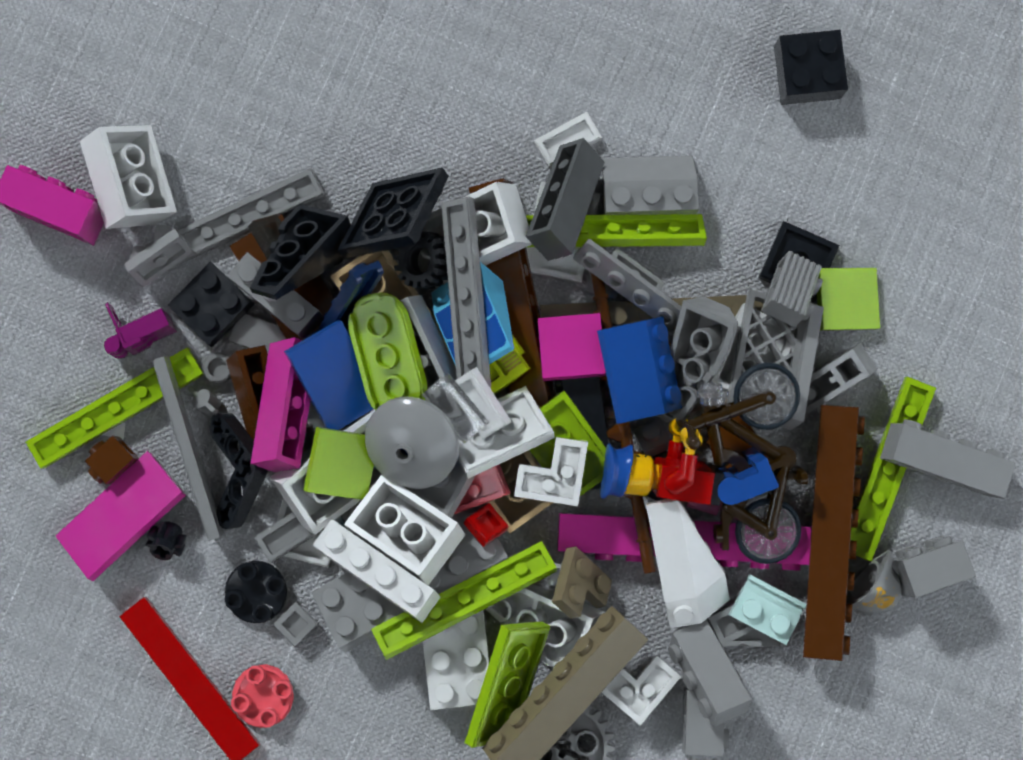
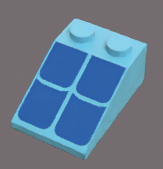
M480 262L489 364L513 351L514 343L503 281ZM447 282L431 292L434 316L455 364L449 287Z

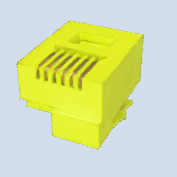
M512 335L514 350L489 364L490 389L494 395L530 369L521 356L525 351L514 335Z

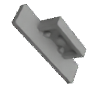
M588 239L575 253L573 259L634 305L652 318L663 316L667 329L673 330L676 327L681 306L661 292L665 284L662 280L617 247L609 253L591 239Z

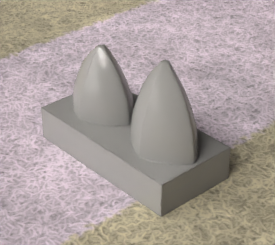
M157 224L154 232V243L148 247L134 246L130 260L124 263V266L142 287H145L194 251L175 228L172 229L169 226Z

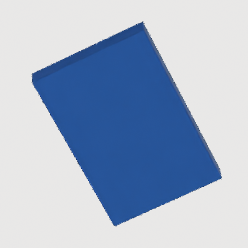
M341 320L335 321L284 351L325 428L340 430L374 409L371 407L365 393L351 337Z

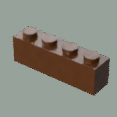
M265 345L236 351L226 360L246 431L253 440L255 438L268 357ZM268 470L266 477L272 476L276 472Z

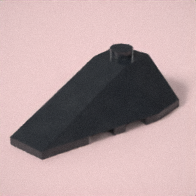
M299 204L281 222L278 229L280 235L277 241L271 243L269 247L271 254L267 261L262 262L250 286L251 292L277 300L340 264L344 257L338 251V248L351 225L348 216Z

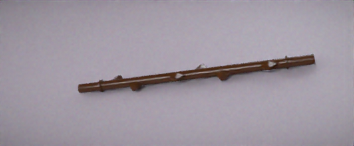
M590 272L594 291L593 301L596 302L597 308L592 314L600 313L602 329L611 328L612 321L608 304L609 294L606 293L605 282ZM607 376L599 377L600 379L608 382ZM630 421L615 424L606 432L608 438L621 443V448L631 444L633 445L634 454L645 455L634 449ZM624 494L623 496L631 499L638 538L636 543H639L644 574L656 572L651 544L653 539L649 533L650 524L643 496Z

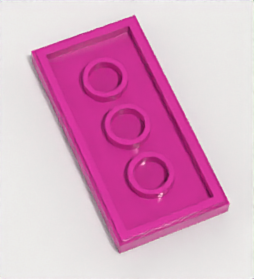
M147 451L56 535V538L87 579L94 581L181 501L186 494L154 455Z

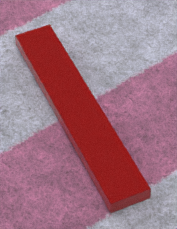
M143 597L119 616L229 760H242L260 745V742L232 709L229 702L147 597Z

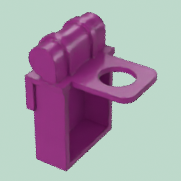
M108 302L105 303L117 334L105 340L104 348L114 358L122 359L129 353L136 355L151 348L154 342L177 332L170 315L162 308L122 326L113 306Z

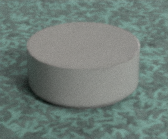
M219 352L208 355L202 364L205 378L214 384H223L229 381L231 376L226 362L229 357Z

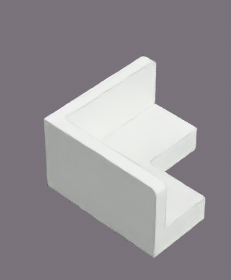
M556 437L551 468L519 464L514 496L578 506L588 441Z
M655 655L636 679L626 670L622 669L602 693L641 726L681 676Z

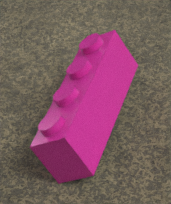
M295 337L273 342L269 345L250 464L272 472L299 469L301 466L310 398L284 351L302 341Z

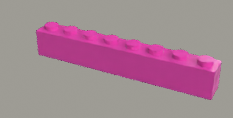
M559 513L557 551H563L565 554L566 548L576 546L583 553H595L596 560H613V554L626 555V561L642 562L639 543H636L638 538L634 517ZM693 521L698 533L704 542H707L711 553L716 560H719L721 566L738 567V561L751 562L750 568L769 569V564L752 561L739 549L735 536L736 523H730L729 550H722L720 543H715L713 537L714 524H720V522ZM742 525V539L749 551L761 557H773L781 554L790 546L794 538V526L778 525L777 537L774 540H768L747 525ZM649 526L650 537H652L651 529ZM801 527V538L796 549L786 559L777 562L782 564V570L801 571V565H810L811 527ZM651 540L653 555L656 557L653 540Z

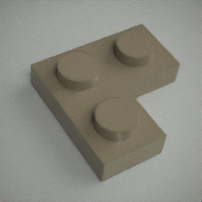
M576 546L566 548L552 603L570 619L581 617L585 599L595 608L606 607L612 579Z

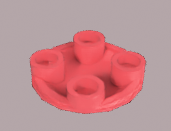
M267 664L251 666L243 671L235 681L231 707L249 725L259 728L272 727L283 721L290 712L294 700L293 686L288 676L277 667Z

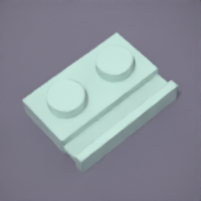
M748 575L744 587H742L729 616L787 645L807 604L752 575Z

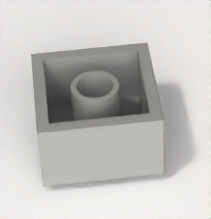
M938 536L924 541L926 547L923 548L921 546L915 548L910 546L895 552L896 557L893 558L892 567L900 580L902 596L917 598L976 577L963 540H952L951 536Z

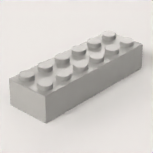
M481 505L462 511L452 517L453 520L459 523L465 533V537L429 584V587L438 594L509 558L498 537L485 547H482L463 524L467 517L482 508ZM349 572L311 592L338 648L344 652H348L374 638L371 630L373 627L405 612Z

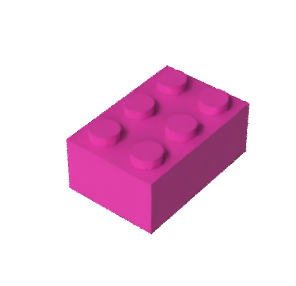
M21 164L18 169L9 165L6 166L0 179V205L9 211L93 246L104 224L98 201L94 198V195L79 188L74 193V190L65 186L64 182L50 176L46 180V178L38 175L37 171Z

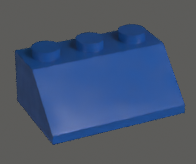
M663 316L597 331L617 424L661 415L682 408L681 391L677 385L674 370L675 362L671 356L668 330Z

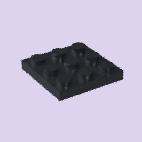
M441 167L372 183L338 251L344 258H350L415 245L421 237V232L427 220L432 215V210L443 192V187L449 175Z

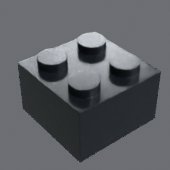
M841 30L779 36L774 45L781 105L836 100L843 97L848 90Z

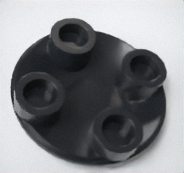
M249 561L239 565L232 571L225 586L224 601L226 606L239 619L249 623H264L271 620L282 610L287 598V586L283 575L276 567L264 561Z

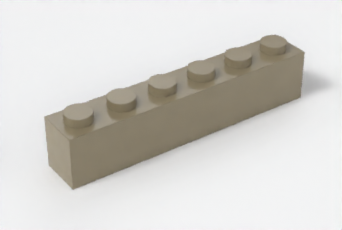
M611 606L605 613L599 616L593 627L583 637L578 639L574 648L563 660L554 666L553 671L544 681L533 689L525 702L511 713L505 724L490 736L488 742L482 748L490 760H540L649 639L617 609Z

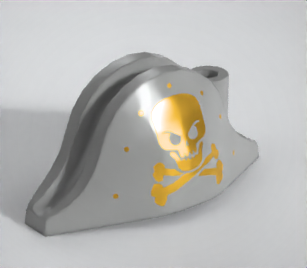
M889 549L873 559L872 562L870 561L854 578V591H847L846 603L853 604L852 610H860L871 616L873 613L887 611L899 602L901 598L900 580L892 567L893 555Z

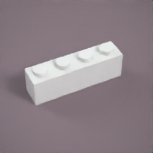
M333 519L329 521L313 543V546L320 553L420 623H423L440 599V596L434 589Z

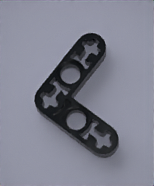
M217 413L210 419V434L235 470L219 502L216 513L219 525L223 529L239 528L244 524L268 470L250 464L254 440L236 416L232 413Z

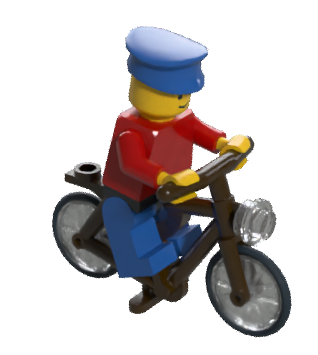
M766 362L747 369L737 380L734 388V401L726 404V397L729 396V390L722 389L721 383L703 384V389L697 390V396L700 397V404L703 405L704 413L691 420L676 421L675 418L670 421L669 431L673 434V440H669L666 458L656 457L653 461V458L649 455L634 454L633 445L631 444L621 449H615L610 443L607 444L600 490L602 499L609 495L622 497L624 494L647 496L652 489L656 496L660 498L707 505H720V524H714L713 526L714 542L720 543L722 550H729V526L732 519L735 518L737 519L735 536L739 549L746 557L758 563H777L786 559L798 546L801 538L800 519L796 511L784 502L783 498L787 480H795L799 484H807V472L800 466L795 465L796 454L790 447H776L732 419L740 416L751 427L769 430L784 425L793 417L800 403V388L794 375L784 366ZM720 427L752 447L742 451L743 456L731 448H725ZM706 428L708 432L714 464L697 461L698 455L695 454V450L702 445V437L699 430ZM726 462L734 465L730 468L725 467ZM768 492L767 498L757 500L744 508L750 498Z

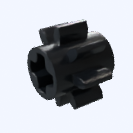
M165 521L161 523L159 528L157 526L150 528L146 546L150 547V553L155 558L170 560L173 554L181 556L187 535L182 534V528L178 524Z

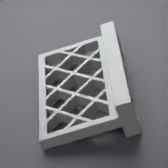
M750 289L747 292L726 404L734 401L735 385L740 376L746 371L742 366L743 359L751 355L756 364L764 363L757 351L768 345L777 359L774 363L788 369L796 378L800 388V403L796 413L787 423L780 426L792 430L804 422L824 307L814 304L810 317L806 321L801 320L796 327L788 328L786 323L774 318L782 333L772 338L763 325L772 316L767 315L760 319L753 309L754 301L764 303L767 294ZM755 327L765 340L763 344L756 348L748 338L749 330ZM783 336L787 338L792 346L791 353L785 357L774 342ZM770 369L760 370L748 377L744 384H746L751 394L758 392L752 380L763 374L772 388L770 391L775 393L781 402L780 413L770 410L768 405L747 413L777 421L785 416L791 408L794 397L793 387L787 377L786 382L778 385L770 373Z

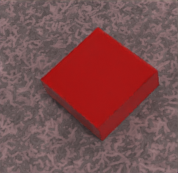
M490 503L467 517L463 522L482 547H485L509 528L508 524Z

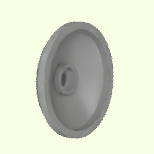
M416 397L391 399L379 406L367 423L365 445L368 455L377 470L393 483L412 489L429 488L442 482L456 465L459 456L457 432L447 415L437 406L426 400ZM400 449L406 450L408 456L403 454Z

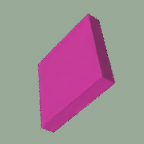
M600 313L538 318L543 381L606 376L597 333L598 330H602Z

